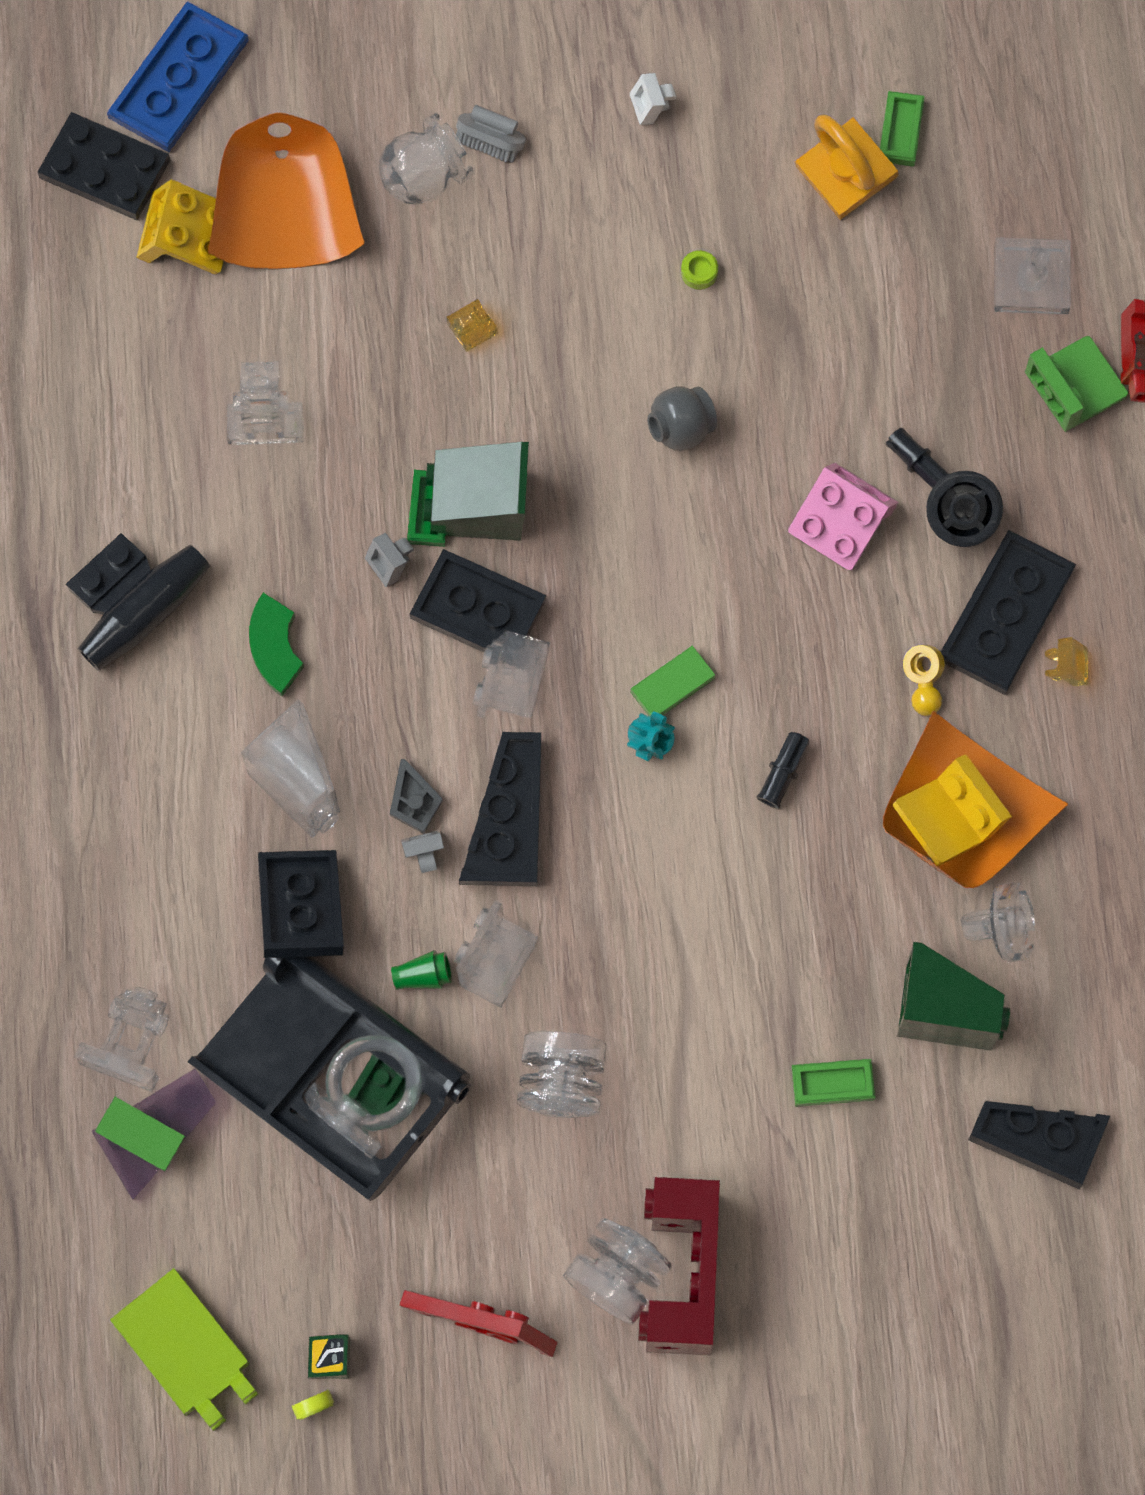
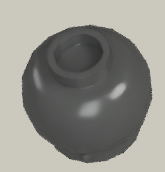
M677 386L661 392L654 399L651 413L647 417V423L652 437L657 442H662L672 450L683 451L699 445L707 434L715 432L717 415L710 396L703 388L697 386L689 389Z

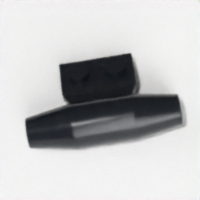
M120 533L66 583L69 591L89 610L103 615L77 649L96 670H101L140 644L182 605L209 570L210 564L196 548L188 545L151 569L146 555Z

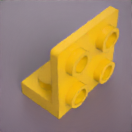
M173 179L153 191L136 258L150 263L161 255L167 254L212 274L219 273L222 269L223 260L208 253L216 198Z
M966 754L955 759L936 780L898 798L893 803L894 809L937 866L989 840L1012 817Z

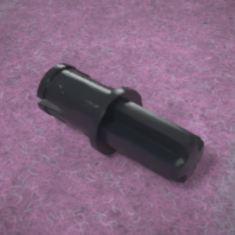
M904 428L897 429L888 438L889 440L886 441V446L907 465V470L910 473L916 472L932 488L940 479L948 475L930 456L931 450L928 448L924 449Z
M790 732L776 761H771L769 764L771 771L756 797L760 802L779 809L792 779H797L798 777L796 770L809 746L808 738L797 732Z

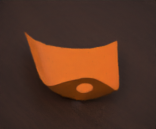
M272 113L241 127L233 133L224 149L220 166L208 249L209 254L227 263L248 268L284 269L326 264L348 256L364 245L342 155L337 142L325 127L294 115ZM275 123H285L291 127V132L284 137H274L268 133V128ZM287 150L288 155L286 158L281 159L276 156L275 152Z
M933 711L887 804L883 816V827L895 840L949 879L964 888H975L983 885L1005 867L1068 803L1011 768ZM966 754L1012 817L989 840L937 866L925 857L930 858L894 809L893 803L898 798L936 780L955 759Z

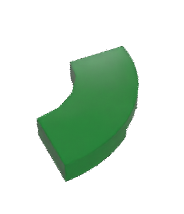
M263 592L251 616L249 644L254 663L261 677L271 689L283 697L304 668L303 662L293 653L289 644V629L295 618V613Z

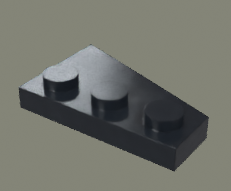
M985 1101L968 1141L1080 1190L1110 1115L1096 1114L1094 1117L1077 1115L1075 1111L1059 1110V1112L1035 1110L1033 1106Z

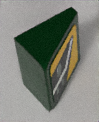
M338 1334L309 1337L308 1378L349 1379V1335Z

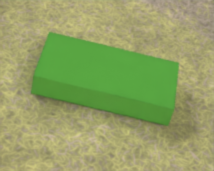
M888 91L880 150L892 164L912 167L915 165L925 96Z
M692 645L633 686L630 693L648 716H651L653 711L664 715L713 681L715 674Z
M871 1059L791 1066L795 1107L875 1100Z
M114 1097L94 1131L164 1172L185 1138L181 1133L117 1097Z

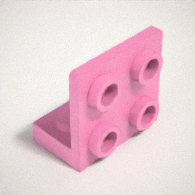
M833 463L824 467L790 525L788 532L847 570H852L882 520L892 515L899 502L840 465Z

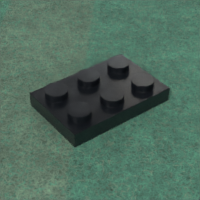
M71 112L37 173L39 179L134 220H138L167 168L170 156L169 153Z
M443 549L409 615L410 619L514 665L547 598L543 593Z
M336 850L258 852L263 957L343 956L344 941Z

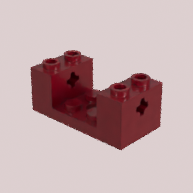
M654 1177V1188H646L644 1219L652 1220L651 1231L693 1233L691 1240V1262L698 1263V1272H691L689 1302L649 1300L648 1311H640L638 1341H646V1352L711 1356L714 1340L720 1180Z

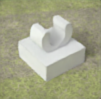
M655 73L642 74L630 92L639 124H653L661 111L670 108L668 100L676 99L672 84L659 86Z

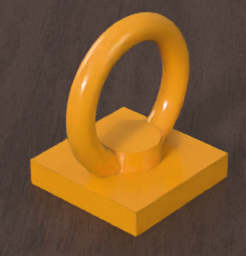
M825 114L819 115L815 119L814 125L821 142L795 161L797 169L840 220L899 176L896 167L854 117L841 126L832 117Z

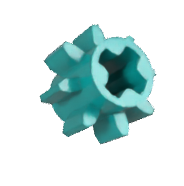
M654 711L651 716L640 713L639 718L631 723L628 728L629 742L627 746L636 750L635 756L648 762L652 756L662 760L663 755L672 749L675 740L673 733L675 726L666 723V716Z

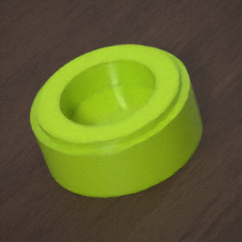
M697 250L685 256L681 264V277L687 286L702 290L709 288L715 283L718 276V262L711 253Z

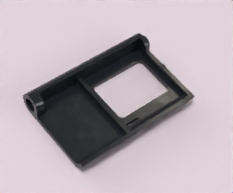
M265 958L263 970L266 974L206 1047L197 1056H192L187 1062L367 1200L372 1201L386 1189L454 1103L459 1104L465 1099L471 1089V1084L468 1083L470 1073L314 958ZM348 1042L359 1044L431 1098L429 1107L385 1159L377 1158L303 1100L306 1092Z

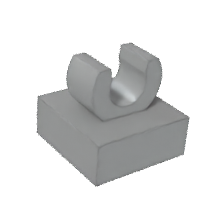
M383 533L373 538L365 559L385 587H388L398 582L406 563L409 561L406 555L413 552L414 549L406 538L399 539L393 543L388 535Z
M439 830L401 840L405 857L417 855L422 873L437 870L433 851L444 848Z

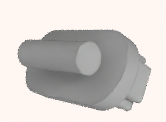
M478 105L474 106L472 113L461 114L457 120L456 127L458 130L455 140L459 144L462 143V145L472 149L475 148V150L487 153L496 159L511 163L514 162L518 152L524 148L526 138L522 133L516 131L518 121Z

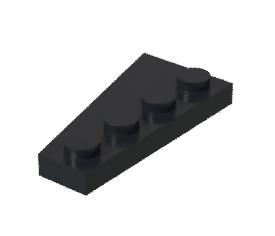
M502 732L486 793L479 810L476 827L468 847L466 861L459 878V885L537 887L541 732Z

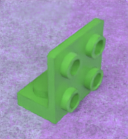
M1090 336L1079 339L1051 356H1048L1043 347L1029 356L1025 374L1064 432L1127 398L1128 391L1121 384V381Z

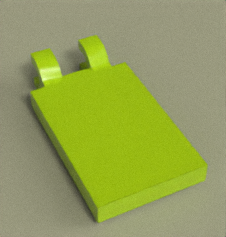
M174 1268L110 1319L183 1414L187 1416L196 1409L213 1431L226 1421L211 1402L222 1391L231 1386L245 1404L258 1395L241 1373L250 1364L249 1361Z

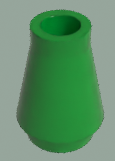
M433 950L391 968L396 990L404 988L443 989V984L452 982L451 967L446 952L437 953Z

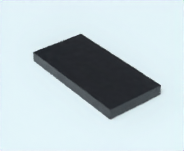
M1008 530L941 650L945 664L1006 695L1071 577L1076 564Z

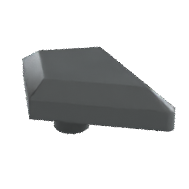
M401 759L390 816L424 834L441 806L443 798L405 759Z

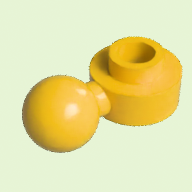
M931 645L912 647L906 653L903 660V669L906 676L911 681L918 683V688L912 695L911 703L913 709L922 716H931L933 711L937 713L942 705V696L933 687V682L942 675L945 662L942 653ZM925 657L931 661V667L928 671H925L922 667V661Z

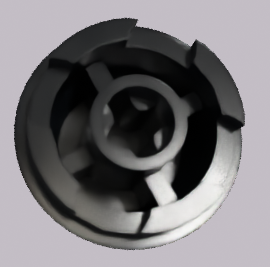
M973 471L953 472L940 479L932 488L926 505L927 519L934 533L946 543L958 547L975 546L989 539L999 527L1003 516L1002 497L995 484L986 476Z

